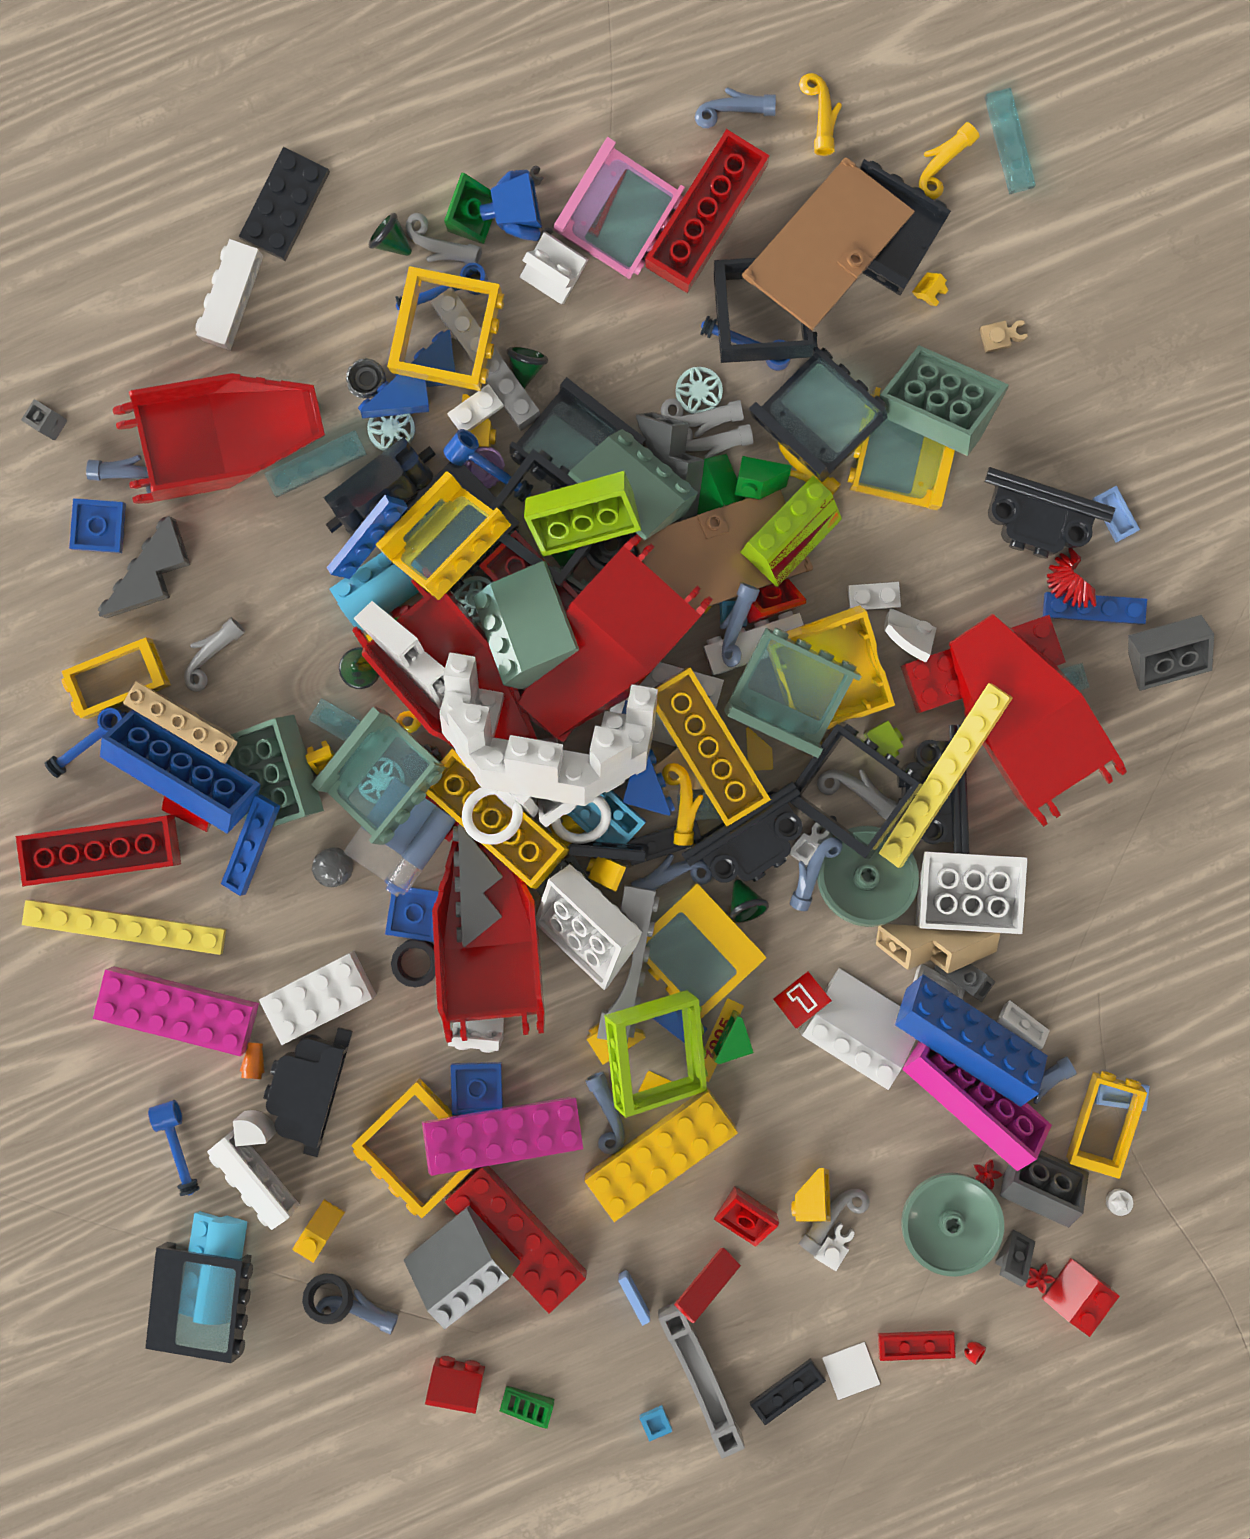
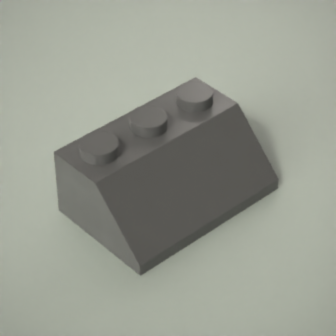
M1202 615L1128 635V655L1139 691L1212 671L1214 632Z
M1040 1151L1037 1160L1018 1171L1010 1164L1008 1165L1003 1176L1000 1196L1069 1228L1084 1213L1089 1172Z

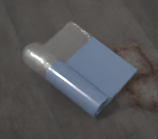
M395 778L367 818L379 828L410 790V787ZM425 798L420 804L415 805L410 812L408 820L398 826L394 831V837L384 845L372 844L369 841L372 836L361 826L343 853L383 879L387 884L385 889L397 897L400 893L406 895L456 820Z

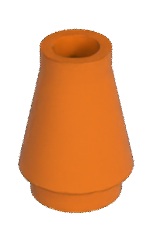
M248 1042L240 1071H242L241 1078L262 1079V1073H265L262 1043Z

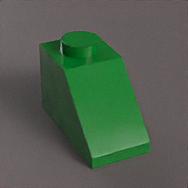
M742 456L735 495L760 500L787 487L792 465Z

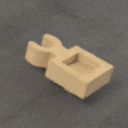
M1022 320L1016 321L1011 327H1007L1006 321L981 326L980 333L985 353L1009 348L1012 345L1011 340L1016 342L1024 341L1028 335H1019L1016 332V328L1022 327L1025 322Z

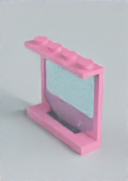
M607 137L556 220L553 230L630 279L633 273L639 275L645 265V261L642 260L646 252H650L657 241L656 235L660 230L663 231L670 220L668 216L672 209L676 210L682 201L683 196L681 194L685 187L680 185L677 190L616 150L614 148L616 142Z

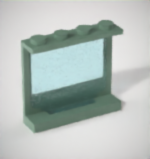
M775 627L774 631L766 628L724 711L732 719L819 758L823 750L819 743L851 682L853 679L860 681L862 676L856 671L857 666L845 660L839 663L833 660L834 655L820 649L818 653L810 649L812 645L798 638L795 642L789 639V634Z
M372 707L311 785L317 791L327 792L372 836L369 839L372 844L384 845L394 837V831L398 826L408 820L410 812L415 805L420 804L425 799L426 792L431 785L436 784L441 779V773L446 767L384 709Z

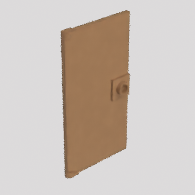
M845 157L762 253L743 272L742 276L746 281L755 285L813 331L914 214V210L859 169L854 162Z
M781 490L760 500L748 498L671 524L646 540L642 538L636 549L640 555L647 545L652 544L655 546L642 562L683 599L698 585L701 588L700 593L688 603L695 610L708 596L713 599L709 606L737 597L740 583L749 584L758 589L773 584L740 552L749 540L786 502ZM806 556L785 579L812 571L813 566L809 556Z

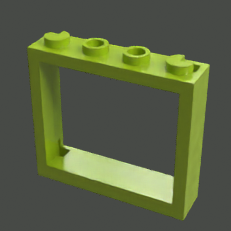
M687 990L604 1015L614 1107L625 1118L707 1091L706 1077L708 1073L704 1061L706 1050L702 1039L704 1028L700 1017L702 1007L699 1006V999ZM682 1009L688 1077L633 1094L626 1026Z

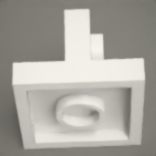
M544 232L536 248L533 251H528L522 260L527 264L520 278L560 304H564L589 259L554 236Z

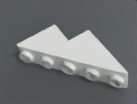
M371 601L354 617V620L440 709L446 691L443 676L445 668L424 651L418 638Z

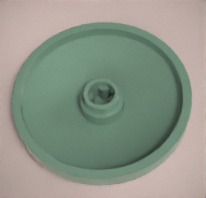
M858 826L848 830L869 844L880 828ZM891 832L887 834L870 859H865L844 842H842L843 847L839 855L832 858H824L817 877L819 891L827 906L841 919L858 926H881L896 920L912 904L919 885L918 866L913 854H910L901 868L896 867L879 854Z
M942 1173L926 1179L909 1195L902 1212L901 1228L906 1246L923 1267L936 1274L957 1277L978 1271L996 1255L1004 1236V1216L998 1200L982 1182L961 1173Z

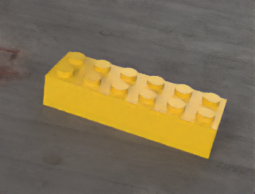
M690 666L654 687L658 689L657 714L726 826H729L771 800Z
M451 749L441 761L446 767L441 773V779L436 784L431 785L426 794L464 827L462 821L464 804L467 798L481 786L476 781L471 770L466 767L458 756L456 750ZM488 795L480 799L475 805L472 813L473 823L479 831L485 834H496L506 829L510 824L513 810L496 795ZM524 809L521 825L510 839L494 845L483 844L530 888L535 889L542 884L570 851Z
M707 1087V1091L690 1098L622 1147L620 1151L611 1155L586 1173L585 1183L613 1222H616L737 1135V1127Z

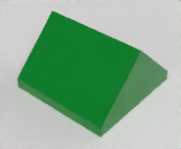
M461 173L444 222L448 232L484 244L493 219L483 221L480 205L493 202L491 190L466 173Z
M727 454L704 459L697 515L745 500V497L735 495L737 477Z
M733 1010L711 1053L714 1062L717 1064L754 1053L743 1018L735 1010Z

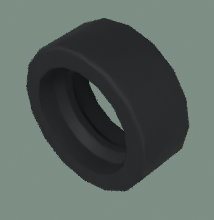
M410 939L398 946L391 960L392 972L396 979L403 985L414 988L425 986L436 976L434 945L428 941ZM409 949H422L430 957V969L422 977H410L402 969V956Z
M323 1273L315 1276L307 1284L303 1292L302 1303L305 1312L311 1319L322 1324H335L342 1321L349 1314L353 1306L354 1295L351 1286L345 1279L332 1273ZM327 1283L335 1284L342 1292V1303L334 1313L322 1314L315 1308L314 1295L320 1286Z

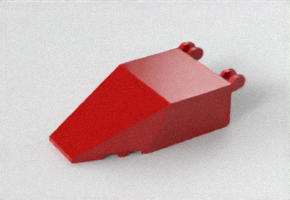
M235 373L129 391L131 402L118 405L112 409L114 415L128 414L133 411L136 419L117 422L116 428L123 430L138 427L149 478L131 481L129 485L130 488L134 489L151 485V493L134 496L132 499L133 503L136 504L153 503L231 488L325 436L314 385L283 380H267L262 377H246Z
M638 534L631 538L565 610L579 650L524 689L518 702L522 709L556 739L625 701L629 697L631 685L639 686L697 622L713 600L708 596L700 603L697 610L691 607L688 603L700 593L701 588L697 585L685 599L680 597L642 562L655 546L652 544L647 545L638 558L631 552L642 540Z
M428 568L423 570L427 579L433 574ZM412 579L411 582L422 594L423 598L397 618L396 621L418 638L424 651L444 668L449 653L464 654L476 658L479 689L504 693V701L494 738L509 740L510 735L537 740L527 712L518 705L521 698L518 689L504 686L485 632L449 590L438 600ZM354 627L352 631L363 647L361 654L430 734L444 740L453 747L451 742L442 733L440 709L373 639L369 641L360 628Z
M991 614L949 642L955 672L959 680V690L965 707V717L968 716L988 683L994 684L1013 697L982 745L1015 797L1032 813L1043 827L1048 824L1047 819L1038 808L1047 804L1051 814L1058 818L1061 814L1052 802V799L1091 773L1099 770L1108 784L1112 783V775L1104 767L1108 762L1112 761L1116 771L1121 775L1127 773L1122 759L1082 693L1053 661L994 614Z
M474 840L503 876L484 892L500 911L502 917L464 947L462 942H457V927H461V917H456V902H461L460 892H455V877H460L459 866L454 867V851H459V841H452L444 876L439 885L437 900L432 909L437 1009L442 1019L446 1042H452L453 1039L451 1023L460 1022V1037L462 1041H467L466 1021L522 1016L523 1035H529L530 1031L527 1015H537V1030L539 1034L544 1033L545 1008L534 899L522 879L482 843Z

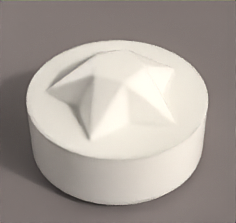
M1113 1189L1106 1197V1205L1115 1215L1124 1216L1132 1210L1133 1199L1125 1190Z

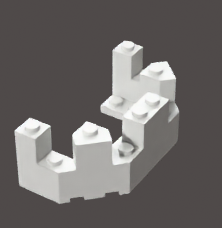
M449 653L443 674L446 691L440 709L442 733L456 749V753L466 767L471 770L481 788L586 806L594 801L595 797L604 792L611 791L635 773L637 775L646 770L655 727L658 689L631 685L626 714L605 711L601 727L595 726L590 755L563 750V744L513 735H510L509 740L494 738L504 701V693L479 689L475 657Z

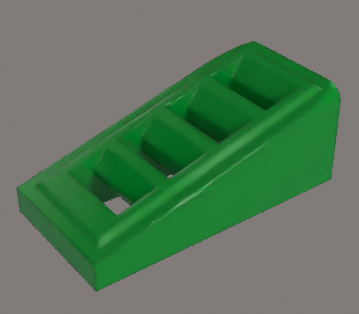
M506 1385L499 1411L547 1429L555 1399ZM511 1395L516 1397L513 1407H509ZM521 1399L526 1400L523 1410L518 1409ZM530 1403L535 1404L533 1413L528 1412ZM540 1406L545 1408L543 1416L538 1415Z

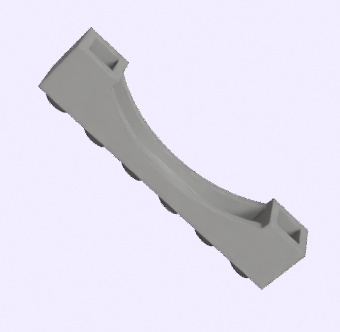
M450 287L431 300V304L445 326L450 330L472 362L475 363L482 329L453 288ZM494 348L492 359L487 360L486 369H489V375L486 381L503 403L506 412L516 426L522 431L540 416V411Z
M625 885L621 912H626L628 919L638 926L642 934L633 951L630 971L621 993L608 1010H602L597 1034L599 1039L607 1040L604 1015L640 1004L641 997H636L638 987H643L645 972H641L642 962H648L650 947H646L647 936L652 937L655 922L650 921L652 911L657 912L659 897L655 896V890ZM636 1023L626 1026L627 1043L629 1037L634 1038Z
M674 1303L658 1309L659 1321L692 1386L721 1459L745 1449L742 1433L692 1323L678 1310Z

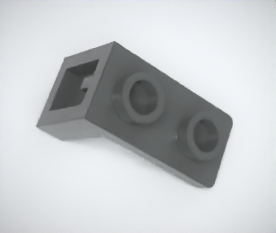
M972 964L949 974L937 965L934 967L935 971L958 985L980 1002L984 1000L995 984V981Z

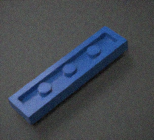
M384 495L328 565L329 573L334 576L350 579L375 549V544L392 528L408 508L404 500Z
M1044 593L1043 617L1050 614L1051 619L1146 624L1147 599L1096 595L1095 607L1088 601V608H1084L1083 602L1080 608H1078V603L1074 607L1072 606L1073 598L1067 603H1063L1066 594L1057 599L1054 597L1056 593Z
M261 794L255 795L221 882V885L239 896L246 895L280 809V805Z

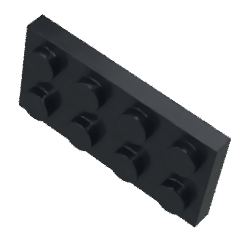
M283 147L239 234V238L286 262L330 173L329 169Z

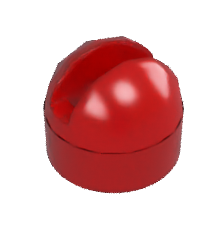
M969 1342L967 1344L968 1348L964 1350L965 1356L970 1362L977 1365L985 1354L986 1347L978 1342Z

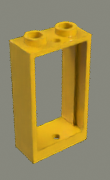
M142 638L61 671L64 677L62 678V684L68 693L70 692L73 699L71 706L74 713L80 718L89 719L99 715L106 708H117L124 705L123 702L129 692L87 708L75 675L139 649L153 681L144 686L154 691L171 686L153 639Z
M1101 1071V1074L1093 1072L1066 1157L1071 1165L1120 1179L1147 1092L1141 1086V1083L1136 1080L1126 1078V1081L1116 1079L1117 1076L1110 1072ZM1100 1084L1133 1093L1112 1160L1079 1150Z

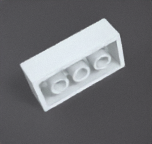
M352 951L264 996L259 1001L281 1045L373 999L376 993L355 951Z

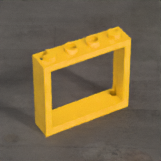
M409 266L387 365L391 373L481 391L482 384L486 383L489 375V369H486L487 360L493 357L494 344L491 343L493 334L498 333L499 329L498 309H503L505 294L502 293L500 285ZM422 281L489 294L472 376L405 362Z
M419 1078L351 1146L354 1148L353 1152L356 1157L361 1161L365 1160L372 1167V1173L378 1179L383 1178L389 1184L390 1192L397 1198L401 1197L407 1203L406 1207L413 1215L416 1216L418 1214L423 1218L473 1169L458 1171L423 1204L365 1144L414 1095L438 1119L456 1116L452 1115V1110Z

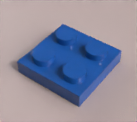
M73 498L69 549L122 553L126 503Z
M393 884L385 935L434 942L432 909L434 903H436L439 891Z
M502 1062L451 1063L452 1115H465L503 1108Z

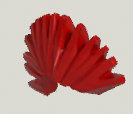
M1068 548L1070 558L1060 553V558H1055L1059 566H1049V569L1054 573L1047 574V578H1049L1047 584H1050L1048 588H1054L1051 590V593H1056L1054 597L1057 599L1066 594L1063 603H1067L1073 598V607L1078 603V608H1080L1083 602L1084 608H1088V601L1095 607V588L1074 572V569L1081 562V557L1073 549Z

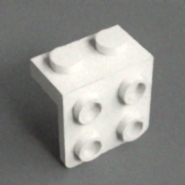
M504 1018L466 1021L467 1041H462L460 1037V1022L453 1023L452 1042L448 1043V1046H455L459 1050H467L469 1048L480 1049L486 1053L499 1051L503 1041Z

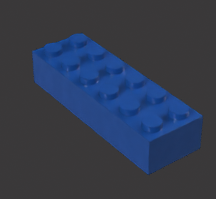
M133 709L102 736L100 757L227 834L249 812L255 795H259L261 785L259 782L227 763L224 764Z
M924 974L906 988L895 1026L1020 1107L1039 1094L1048 1055Z

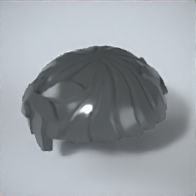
M368 358L359 359L348 368L346 373L347 386L349 391L358 398H372L378 394V388L386 382L385 371L375 360Z
M329 848L322 850L315 856L312 872L315 879L321 885L334 888L345 884L352 876L354 863L352 857L346 851L340 848Z

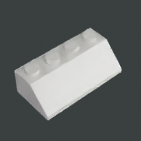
M234 1129L207 1151L210 1155L211 1163L215 1167L222 1169L226 1174L225 1179L227 1182L241 1192V1198L244 1203L255 1209L258 1213L259 1221L264 1226H269L271 1230L286 1221L300 1205L251 1145L235 1146Z

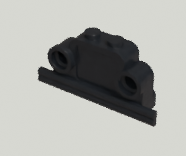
M403 437L323 497L336 515V517L326 523L330 532L333 533L344 525L348 534L352 536L384 495L406 502L415 495L416 491L426 487L433 478V472L425 465L427 461L436 455L432 448L429 446L417 454L405 437Z
M992 467L988 468L984 481L995 485L988 509V517L992 523L1003 525L1001 531L1002 539L1010 543L1009 547L1012 549L1024 551L1025 548L1034 551L1033 555L1048 559V556L1060 552L1064 547L1074 549L1086 545L1092 538V527L1095 518L1110 523L1115 512V507Z
M949 725L948 741L925 740L918 744L914 750L916 762L906 763L902 769L905 771L908 768L912 769L921 776L919 781L924 784L961 725ZM966 770L921 837L924 842L929 844L953 842L954 853L970 854ZM897 776V786L902 788L903 798L911 785Z
M793 781L781 789L774 788L767 794L771 799L770 801L729 826L722 822L696 839L693 846L682 853L688 865L691 867L703 859L712 876L719 882L727 883L734 880L736 876L744 881L753 880V882H756L766 875L765 871L770 867L777 868L787 861L786 857L791 852V845L788 841L796 839L801 834L803 828L801 819L795 815L788 802L800 795Z
M338 1027L334 1042L324 1040L315 1034L307 1035L297 1044L295 1052L286 1053L279 1060H274L270 1075H274L271 1085H267L263 1099L267 1100L266 1109L270 1114L278 1116L274 1124L277 1134L281 1137L303 1143L305 1145L303 1154L318 1157L353 1033L351 1030Z

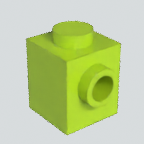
M884 721L863 734L866 739H870L879 746L877 751L884 756L889 753L897 757L900 755L898 750L904 747L901 743L904 740L902 734L897 727L893 728L889 721Z

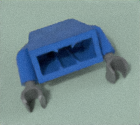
M533 166L530 172L528 170L508 171L497 182L496 186L491 188L493 202L480 205L483 221L496 218L497 225L505 233L524 240L539 242L544 232L551 235L553 233L551 228H545L541 232L538 229L542 228L535 186L540 185L544 177H536L534 174L540 172V167Z

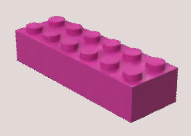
M113 966L104 971L93 1019L241 1056L246 1053L259 1003Z
M920 1041L917 1042L902 1069L1016 1171L1037 1160L1052 1124L1028 1103L1021 1107Z
M574 1097L422 1122L428 1172L431 1176L583 1149L577 1101Z

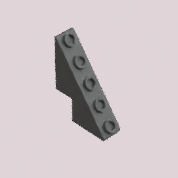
M655 412L636 414L639 428L643 437L646 438L647 449L698 492L687 513L676 520L675 523L697 516L704 459L685 453L689 423Z
M170 516L160 519L156 526L157 531L153 537H149L143 543L141 548L143 551L139 557L134 558L127 567L128 572L125 577L115 583L112 589L114 592L111 597L104 600L99 606L100 617L110 618L170 598L162 574L191 565L176 519Z
M458 824V826H453V841H459V851H454V867L459 866L460 877H455V892H460L461 902H456V917H461V927H457V942H462V945L465 947L502 917L500 911L484 892L503 876L474 839L466 832L465 828Z

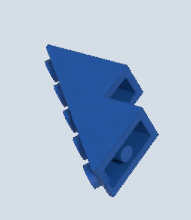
M450 330L440 331L432 339L433 343L427 349L421 348L415 354V360L411 363L455 372ZM395 374L396 377L390 383L388 381L384 382L378 388V394L371 400L369 398L364 400L358 409L361 411L362 419L429 412L426 387L444 386L447 384Z
M625 700L622 714H626L628 700ZM651 748L646 770L637 775L635 773L630 776L623 803L671 816V812L675 811V807L671 797H665L662 788L666 787V783L662 773H656L653 764L657 763V760Z

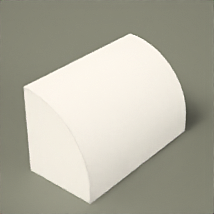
M244 1111L233 1120L235 1146L265 1144L277 1133L273 1121L266 1114L259 1111Z

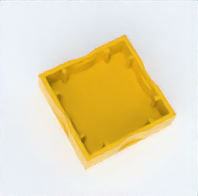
M859 605L785 631L789 634L788 638L795 642L798 638L812 645L810 649L818 653L822 649L834 655L833 660L839 663L845 660L857 666L856 671L862 676L860 681L853 679L827 729L833 728L845 720L864 717L895 706L886 673L878 659L877 643L867 611ZM771 639L767 646V651L784 704L814 719H821L844 673Z

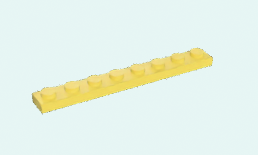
M988 683L879 852L880 855L896 867H903L1013 697L994 684Z
M25 900L22 925L218 955L223 954L226 929L36 900Z

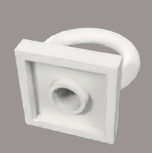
M480 787L467 798L462 811V821L466 832L474 840L483 844L494 845L505 842L517 832L522 822L523 809L533 818L539 810L530 796ZM488 795H496L513 810L510 824L506 829L496 834H485L479 831L472 819L475 805L480 799Z
M601 795L595 797L592 802L600 809V823L594 830L588 833L576 834L563 827L560 817L573 811L577 805L538 798L539 821L545 827L551 824L553 830L560 838L575 844H585L600 838L610 825L611 810L607 801Z

